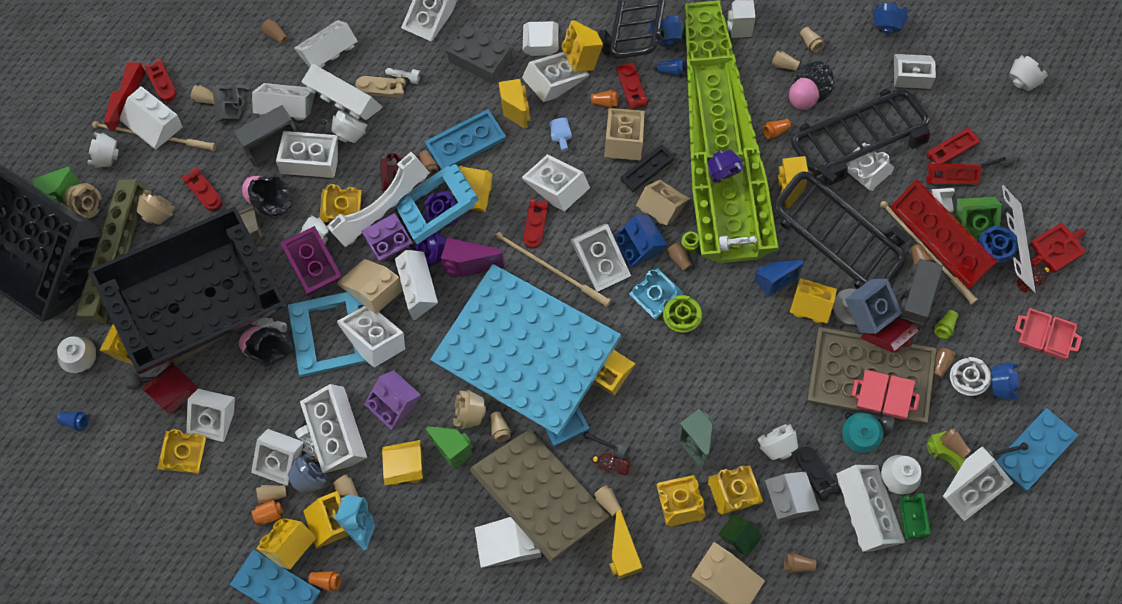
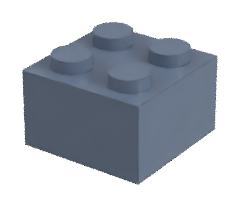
M871 279L845 298L860 333L876 334L902 314L888 279Z

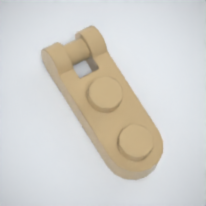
M362 76L356 80L355 86L368 95L403 98V87L406 85V79L401 77L393 79Z

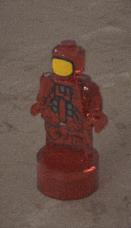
M1045 266L1041 269L1036 267L1032 269L1034 284L1039 283L1038 286L1043 284L1046 280V275L1050 273L1049 267ZM1021 278L1017 280V286L1022 292L1026 293L1031 290Z
M603 453L600 457L597 455L591 457L592 463L598 464V468L609 473L608 470L612 469L618 471V474L626 476L628 474L630 460L623 458L621 460L614 459L612 457L614 454Z

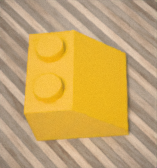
M800 278L790 313L800 318H810L817 323H828L837 289Z

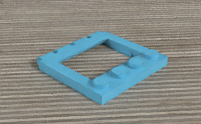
M454 164L450 167L448 165L412 189L409 194L404 195L395 207L416 244H419L473 208L479 198L458 165ZM446 181L459 203L426 224L415 201Z
M348 292L288 305L300 377L367 363L355 347V354L319 362L316 360L309 312L326 310L346 304L349 315L364 306Z

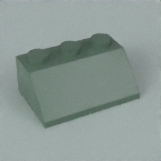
M698 409L680 423L677 440L700 469L704 470L710 449L712 419L706 412L702 413Z

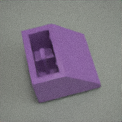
M395 213L362 230L367 244L379 262L413 244Z
M393 370L378 378L364 405L392 430L414 409L421 395Z

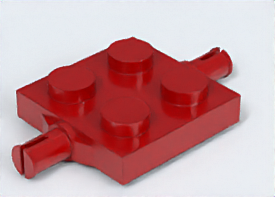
M1061 222L1032 240L1030 246L1038 255L1030 260L1032 267H1036L1043 262L1053 273H1056L1080 258L1086 251L1080 245L1078 239L1087 234L1086 231L1081 228L1073 233Z

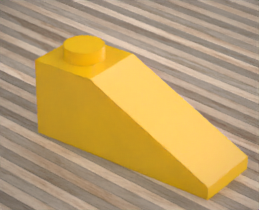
M618 510L616 513L612 549L613 563L609 564L613 576L617 575L618 579L642 571L641 562L621 510Z

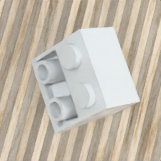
M894 54V87L931 89L936 78L935 61L931 56Z

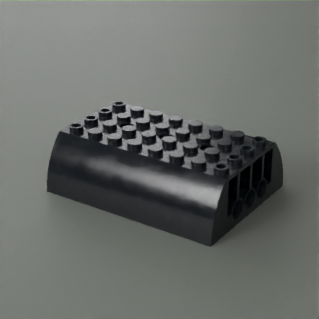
M0 164V294L44 322L61 314L80 298L89 273L88 270L93 262L103 232L93 222ZM30 225L33 227V230H34V231H33V234H32V231H31V229H30Z

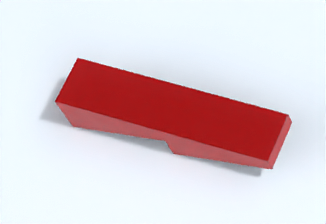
M127 62L119 92L112 91L104 119L109 131H115L120 122L119 119L127 98L138 89L146 74L141 63Z

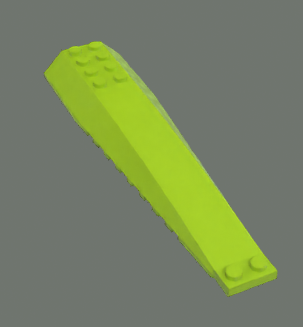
M720 0L686 3L685 26L692 193L701 256L717 263L758 260L778 250V242L768 181L763 162L760 158V151L755 139L756 136L748 112L747 101L744 97L743 86L740 82V75L732 51L724 15H722ZM732 149L743 160L742 163L745 168L733 177L720 179V183L714 184L712 178H709L707 162L713 158V154L721 150L725 152ZM728 236L729 239L755 236L757 242L756 244L732 245L729 251L721 252L719 237Z

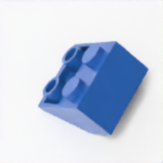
M635 215L613 236L629 268L655 257L667 246L650 215Z

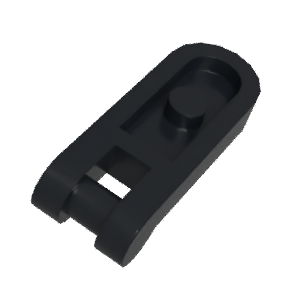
M806 446L800 448L796 454V461L802 471H806L809 482L820 500L824 501L832 493L835 495L840 492L838 484L833 480L814 449ZM824 482L828 485L825 489L821 487V484Z

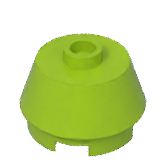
M679 295L665 305L663 318L669 328L679 333H685L694 330L700 324L702 311L695 300L686 295Z

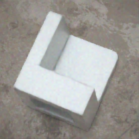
M954 188L931 190L930 193L950 213L954 211L952 196L955 192Z

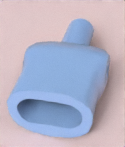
M558 118L550 121L552 141L560 143L562 152L568 151L566 140L572 138L568 119Z

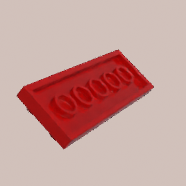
M915 180L890 206L968 289L973 287L997 263L994 257L919 180Z

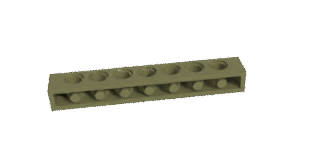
M118 180L91 269L128 253L139 217L137 212L139 196L143 195L144 191L147 190V187L138 180ZM89 274L76 316L87 323H106L109 314Z

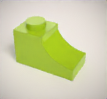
M945 432L931 435L927 440L928 452L933 454L934 459L940 458L949 462L958 473L966 457L961 458L958 454L942 445L943 442L940 438Z

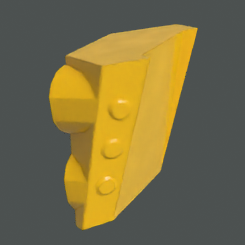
M459 166V169L479 198L470 210L486 212L489 192L492 189L491 180L493 174L488 170Z
M328 185L326 189H322L319 218L323 222H332L340 214L346 216L360 211L362 190H357L354 187L340 189L338 185Z
M176 429L166 431L157 469L198 474L206 436L197 433H182Z
M421 440L383 447L382 457L385 486L398 485L408 481L410 483H418L423 479L424 463Z
M750 465L739 466L730 471L727 469L721 470L718 474L709 476L708 485L711 488L718 508L717 511L720 514H727L763 503Z
M695 475L656 484L666 525L674 527L694 521H702L706 517L704 501L700 495Z

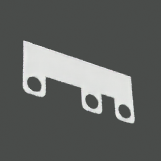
M1002 185L1004 199L1013 209L1014 215L1013 218L1008 212L1006 213L1008 226L1017 236L1021 263L1014 258L1015 271L1035 292L1022 206L1009 190ZM1005 190L1009 195L1010 202L1006 199ZM1009 218L1013 221L1014 229L1010 226ZM1016 263L1020 266L1021 275L1017 271Z

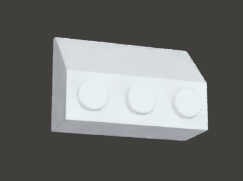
M337 20L294 49L309 68L312 63L322 68L325 66V62L338 58L340 52L352 49L354 43L358 41L348 24Z
M263 83L252 92L253 113L263 116L283 105L290 117H294L295 120H304L311 113L314 94L307 91L306 87Z
M142 86L127 98L119 119L120 122L155 150L183 128L178 115Z
M283 131L276 159L280 174L334 178L338 163V136Z
M405 250L395 258L409 313L412 320H416L435 306L438 301L424 252Z

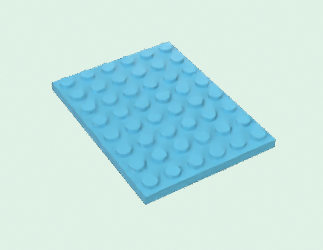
M492 264L430 360L548 431L560 436L622 336L611 328Z

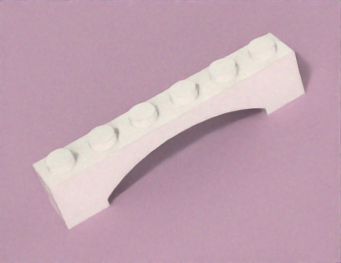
M412 152L397 163L399 168L394 180L383 195L374 203L350 215L342 216L340 214L327 225L328 229L345 247L354 243L362 233V230L370 227L376 220L381 219L389 208L396 206L404 195L409 194L414 186L426 179L430 172Z

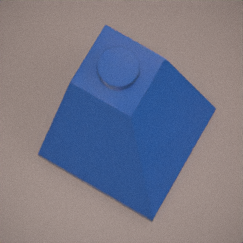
M802 260L775 262L768 266L763 265L757 269L755 281L767 297L799 278L804 263Z

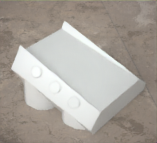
M552 21L528 22L524 24L523 51L530 56L552 55L559 50L558 23Z
M863 143L862 145L863 147H866L870 144ZM873 151L846 163L848 173L871 191H874L876 186L887 176L891 175L894 166L889 162L888 154L884 152L877 153Z

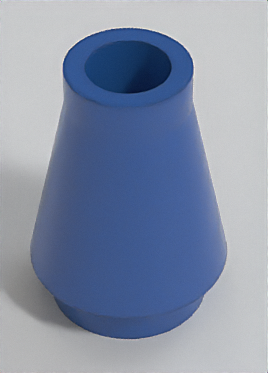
M676 58L658 62V73L677 76L684 74V60Z
M60 412L57 415V422L59 424L68 426L76 431L84 430L88 425L89 418L84 412Z

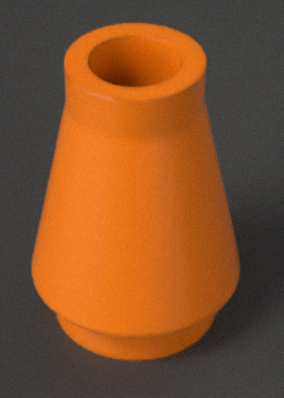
M609 90L591 94V104L613 108V106L618 105V93Z
M788 119L767 122L763 126V134L767 139H775L791 129V123Z
M336 571L311 572L309 584L332 592L339 589L341 575L337 574Z

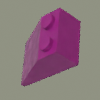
M315 226L280 243L307 296L342 278Z
M451 238L446 240L441 261L445 273L451 277H465L488 272L492 264L501 269L505 268L503 250Z

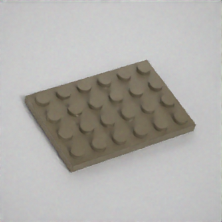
M822 327L818 328L807 403L883 417L882 410L884 405L880 414L857 409L858 399L851 396L854 381L863 380L865 370L889 375V383L891 376L915 381L913 392L920 395L917 411H909L907 420L904 421L925 425L928 423L936 348L912 344L910 347H902L899 352L892 353L863 340L861 334ZM861 384L857 386L856 394L860 395ZM912 396L910 407H914L916 397Z
M528 429L471 467V473L550 562L609 518L606 511L531 429Z

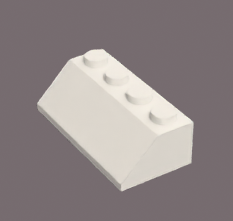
M313 63L302 80V83L307 86L305 88L307 91L314 95L316 92L321 94V99L328 103L330 101L335 102L334 106L342 111L345 109L349 110V114L358 120L360 117L367 120L383 107L368 94Z
M329 384L300 401L322 473L351 467L367 458L344 387Z
M854 465L836 473L838 485L845 498L844 502L849 510L851 523L855 528L858 544L862 551H876L905 543L878 465Z

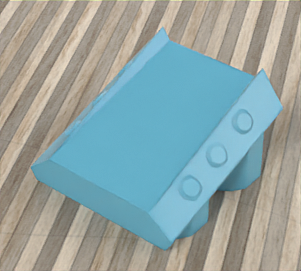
M659 268L650 270L646 274V279L637 284L633 291L629 293L655 320L663 313L665 305L671 299L684 294Z
M349 494L340 499L342 502L337 515L333 518L360 548L366 550L375 527L373 516L368 512L365 497H356Z

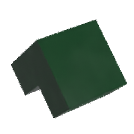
M734 514L718 533L726 543L733 545L739 553L747 557L763 537L750 521Z

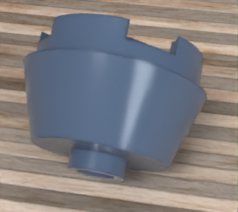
M304 454L301 458H296L288 472V478L292 486L305 495L323 489L324 484L327 482L325 480L328 479L327 473H322L321 467L319 468L313 463L312 460L314 458L308 454Z

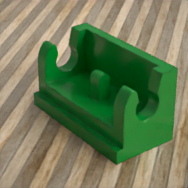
M917 494L914 497L906 495L899 499L905 540L926 539L931 533L924 494Z

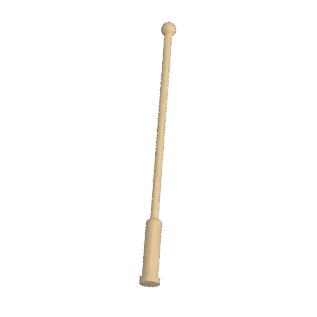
M94 121L92 123V126L94 128L101 127L108 129L106 125L99 124V122ZM116 127L115 129L117 131L135 134L130 129ZM173 137L168 139L169 141L185 143L187 146L207 149L215 152L217 147L214 142L209 143L193 139L183 140Z
M882 201L880 203V206L882 208H885L918 244L922 245V248L926 251V253L931 257V259L936 264L942 265L941 262L928 250V248L888 207V203L886 201ZM944 266L942 267V270L951 279V283L969 301L970 305L978 301V298L957 277H954Z
M496 233V239L503 240L578 286L582 292L602 303L606 308L611 303L610 298H606L587 285H582L503 237L502 233Z

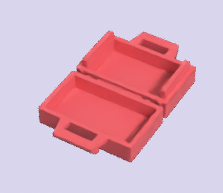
M1029 308L1026 316H1018L1015 331L1021 333L1018 345L1038 352L1043 349L1042 353L1064 361L1068 358L1070 351L1078 352L1082 337L1075 333L1077 324L1058 317L1052 319V315ZM1021 320H1025L1022 329H1019ZM1073 338H1077L1075 347H1071Z
M865 370L863 380L854 381L851 396L858 399L857 409L880 414L884 405L883 415L907 420L909 411H917L920 395L913 392L915 385L913 380L891 376L889 383V375ZM858 384L862 385L860 395L856 394ZM912 396L916 397L914 407H910Z

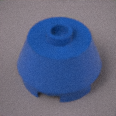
M882 3V7L875 5V11L872 12L875 28L886 34L900 32L909 17L907 15L908 8L903 7L902 10L897 7V4Z
M668 16V18L662 19L661 28L665 32V38L659 40L658 45L671 46L681 40L684 24L679 16ZM650 22L649 32L652 34L654 22Z
M993 226L986 229L979 239V243L994 257L997 263L1009 261L1016 255L1018 250L1017 236L1009 228Z
M1006 362L992 367L989 388H993V396L1008 401L1019 399V394L1014 393V391L1019 390L1018 372H1014L1013 369L1018 368L1017 363Z

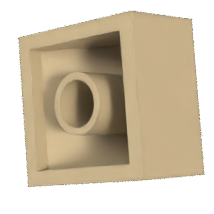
M658 180L645 187L636 206L643 213L656 218L658 223L668 225L675 220L690 198L662 180Z

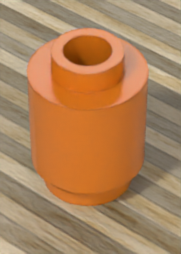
M275 500L256 506V509L251 511L257 526L260 524L266 525L281 519V514L284 513L281 503H276Z

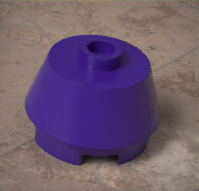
M732 149L725 152L723 150L713 154V158L707 162L709 178H712L714 184L721 182L720 179L733 177L745 168L742 163L743 160Z
M450 192L433 193L425 201L426 214L424 216L430 222L456 205L458 201ZM460 216L444 227H451L456 224Z
M435 232L419 244L415 243V246H412V251L424 252L428 267L442 262L441 256L446 239Z

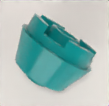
M856 413L845 421L842 435L850 449L859 453H867L880 445L883 438V428L879 420L873 415Z

